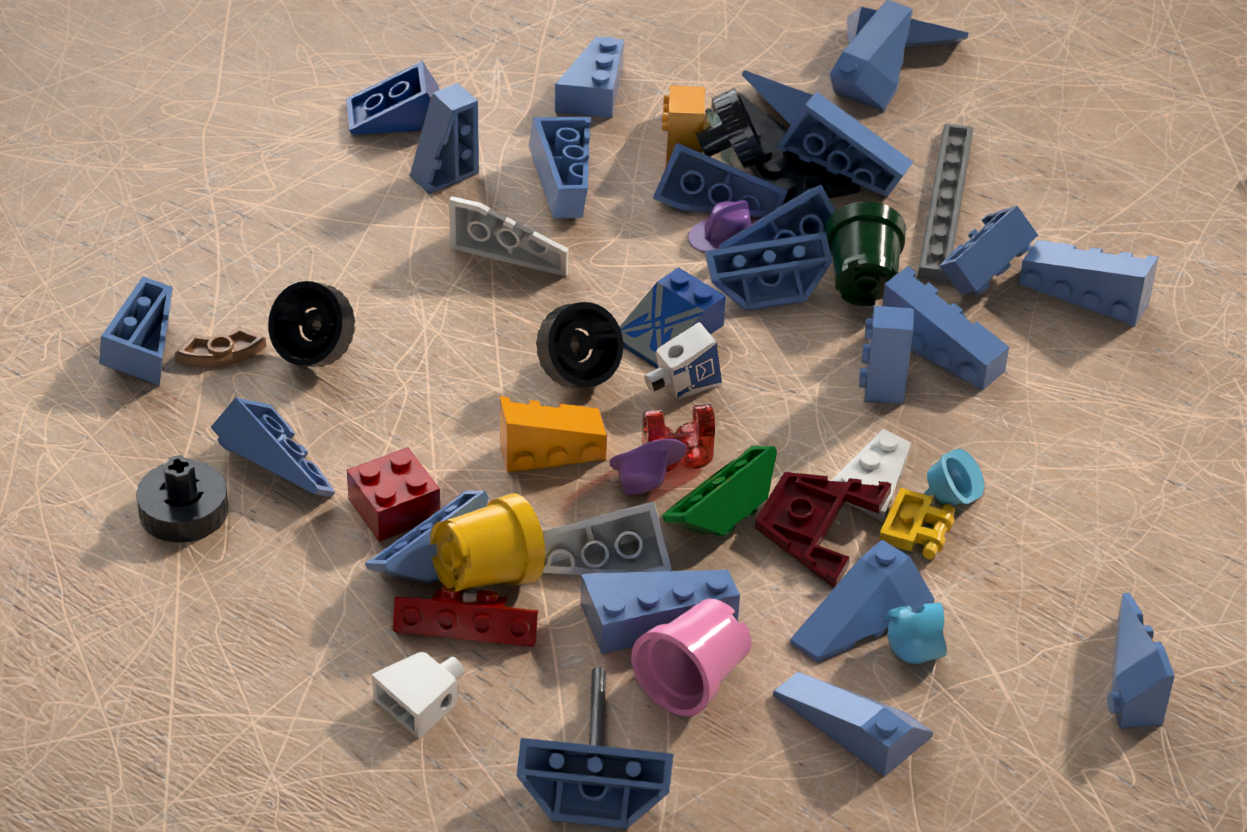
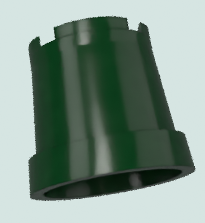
M857 202L835 211L825 225V232L833 260L836 291L838 290L841 293V298L850 304L873 306L876 300L883 298L885 283L899 272L900 254L905 245L906 225L902 216L887 205L876 202Z

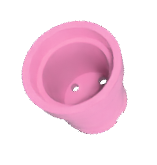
M705 599L670 623L655 626L635 641L631 652L634 674L642 689L657 705L679 716L699 714L717 695L719 686L724 679L748 655L751 649L749 630L744 621L739 624L733 617L736 611L729 605L716 599Z

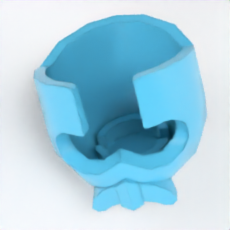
M941 602L923 604V606L918 607L916 613L911 612V606H901L889 610L888 614L883 616L885 621H889L887 637L890 648L900 660L906 663L919 664L946 656L947 648L943 635L944 610Z

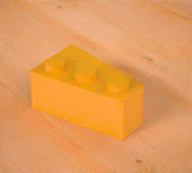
M670 85V95H664L662 131H668L666 166L676 143L700 153L703 151L696 133L704 130L705 87Z
M499 396L500 448L507 473L606 460L607 434L599 408L560 403L557 408L541 406L540 401L529 400L528 404L511 402L510 397Z

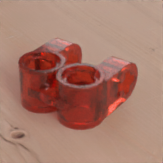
M711 404L693 406L692 422L681 425L675 433L671 428L665 426L661 409L643 412L642 444L654 440L676 439L687 446V452L684 457L676 463L667 466L666 472L676 468L680 461L685 467L690 469L703 468L712 461L714 456L715 416Z

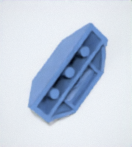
M826 232L705 251L711 283L745 311L806 302L833 262Z
M464 491L392 545L365 563L367 569L407 581H419L425 584L437 581L439 578L432 561V557L437 555L436 544L430 545V534L433 526L437 522L452 519L486 507L488 502L486 491Z
M521 738L516 776L551 821L628 829L670 793L674 754Z

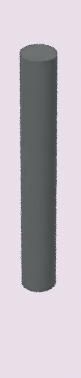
M595 667L592 670L589 745L604 746L606 670L602 667Z

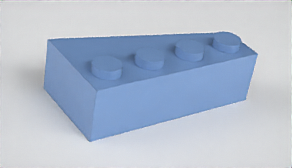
M818 92L805 104L776 146V149L783 152L788 150L799 155V159L808 163L813 161L827 167L826 171L835 175L840 173L852 178V182L886 197L889 196L913 163L908 157Z
M907 266L885 283L882 306L914 309L911 351L984 390L1005 372L1009 346L978 321L972 324L966 319L963 309L955 303L947 304L937 295L938 289L930 283L926 285L915 278L916 272Z
M729 570L581 574L580 603L601 654L633 647L635 641L655 626L670 623L705 599H716L726 603L736 611L733 617L738 621L740 593Z

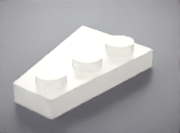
M882 429L831 480L847 482L849 478L862 479L861 484L879 485V481L891 483V493L879 514L848 502L845 503L885 522L889 505L895 495L897 483L902 476L910 454L911 442Z

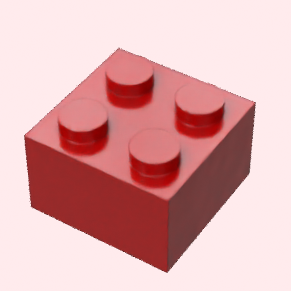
M409 447L347 469L348 499L379 542L414 529L440 510V488Z

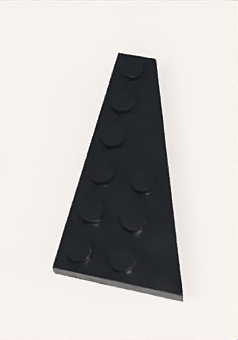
M738 92L767 158L750 166V169L756 177L788 190L782 205L807 190L822 185L829 199L860 192V185L852 182V178L840 173L835 175L826 171L827 167L813 161L808 163L801 160L799 155L788 150L783 152L776 149V146L788 129ZM712 97L711 107L720 120Z

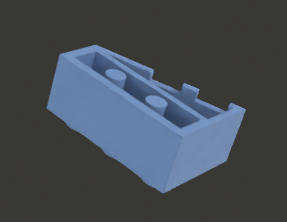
M606 36L595 37L555 83L556 113L613 117L623 71L624 39Z
M1018 206L986 215L982 219L985 226L979 231L976 229L972 230L968 234L970 239L964 245H958L940 265L961 295L973 292L975 295L980 294L991 285L989 280L994 275L999 276L1011 267L1010 261L1015 256L1020 257L1031 249L1030 243L1038 234Z
M144 276L140 279L101 335L100 365L160 386L170 318L172 286Z
M874 306L872 319H866L865 338L869 339L868 344L863 343L862 363H866V368H860L859 388H865V401L904 404L913 337L914 309Z

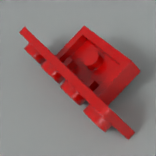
M443 587L442 590L435 592L432 599L395 596L393 631L395 633L531 647L536 644L539 610L507 607V597L498 596V592L480 590L477 594L463 593V590L454 591L455 588L448 589Z

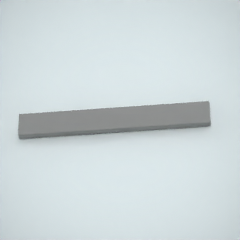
M944 124L917 278L949 281L940 265L954 250L973 127Z

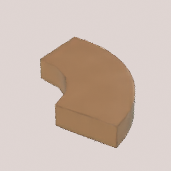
M238 327L230 333L212 337L193 334L175 352V359L177 362L199 367L230 365L248 359L267 346L266 337L242 327Z

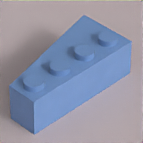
M533 117L529 149L553 218H583L588 190L591 117Z
M1037 240L1022 260L1019 284L1135 326L1149 305L1159 256L1148 255L1146 258L1133 257V253L1121 251L1119 255L1103 253V249L1091 247L1089 250H1081L1071 244Z

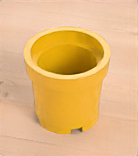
M511 493L493 499L484 508L437 522L431 530L430 545L436 544L437 555L432 557L433 566L441 583L448 589L455 588L454 591L500 583H506L511 586L536 582L543 573L545 542L541 525L531 505L519 494Z

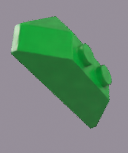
M751 446L741 456L729 462L667 509L662 515L664 522L700 534L724 536L731 533L739 521L755 514L758 510L757 507L768 499L777 456L775 446Z

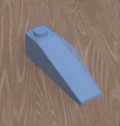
M746 70L742 73V76L789 124L794 122L802 108L813 96L807 92Z
M676 143L653 199L680 211L710 213L714 206L720 202L744 200L748 203L750 217L763 218L782 206L788 190Z
M881 540L854 564L790 639V645L816 662H820L853 648L855 642L872 635L875 639L884 635L885 629H888L889 621H885L883 616L888 614L889 610L901 606H911V612L916 613L918 607L923 606V604L934 603L935 599L910 556Z

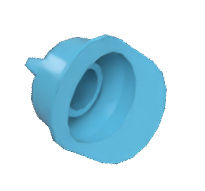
M954 449L942 455L940 460L927 471L929 488L924 494L928 496L934 495L936 500L942 505L969 504L980 498L984 492V478L980 467L968 452L962 449Z

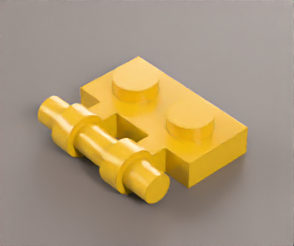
M900 488L880 531L879 542L884 540L894 547L911 552L915 543H919L924 546L923 556L927 559H934L937 552L942 551L946 542L944 535L951 530L955 521L953 516L955 508L950 504H944L941 509L932 507V496ZM924 523L932 524L933 529L923 527Z

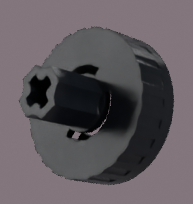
M732 88L713 97V102L721 122L696 133L704 154L711 157L733 147L744 169L767 159L754 125L737 90Z
M313 281L294 283L278 295L271 307L268 319V332L271 343L276 352L292 364L307 367L330 365L342 357L352 342L355 331L353 308L347 297L331 285ZM317 308L314 310H310L308 313L306 312L307 309ZM300 326L302 327V332L304 336L311 341H308L302 337L300 333Z
M578 302L557 307L546 316L538 330L536 346L540 365L545 373L561 386L570 388L598 386L610 379L620 365L623 356L621 329L613 315L598 304ZM575 329H583L587 331L589 335H586L584 332ZM592 350L590 357L587 360L580 362L584 360L588 356L589 351Z
M182 455L169 457L166 464H161L150 470L149 473L144 475L137 486L136 498L140 523L149 534L164 541L180 543L202 539L218 530L228 516V494L223 475L213 466L184 458Z

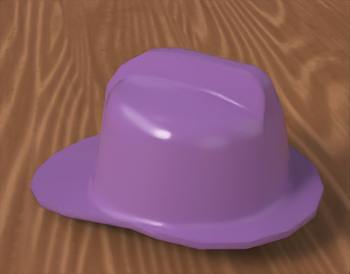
M742 200L716 204L711 210L708 219L692 227L688 233V241L691 246L702 252L720 249L718 247L719 244L752 225L754 222L750 219L748 203Z
M676 439L654 440L631 451L613 456L610 459V466L618 471L623 492L626 495L632 496L646 493L659 488L663 484L667 466L682 459L687 452V446Z

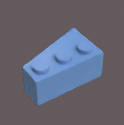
M459 83L433 92L409 175L428 194L479 173L478 100Z

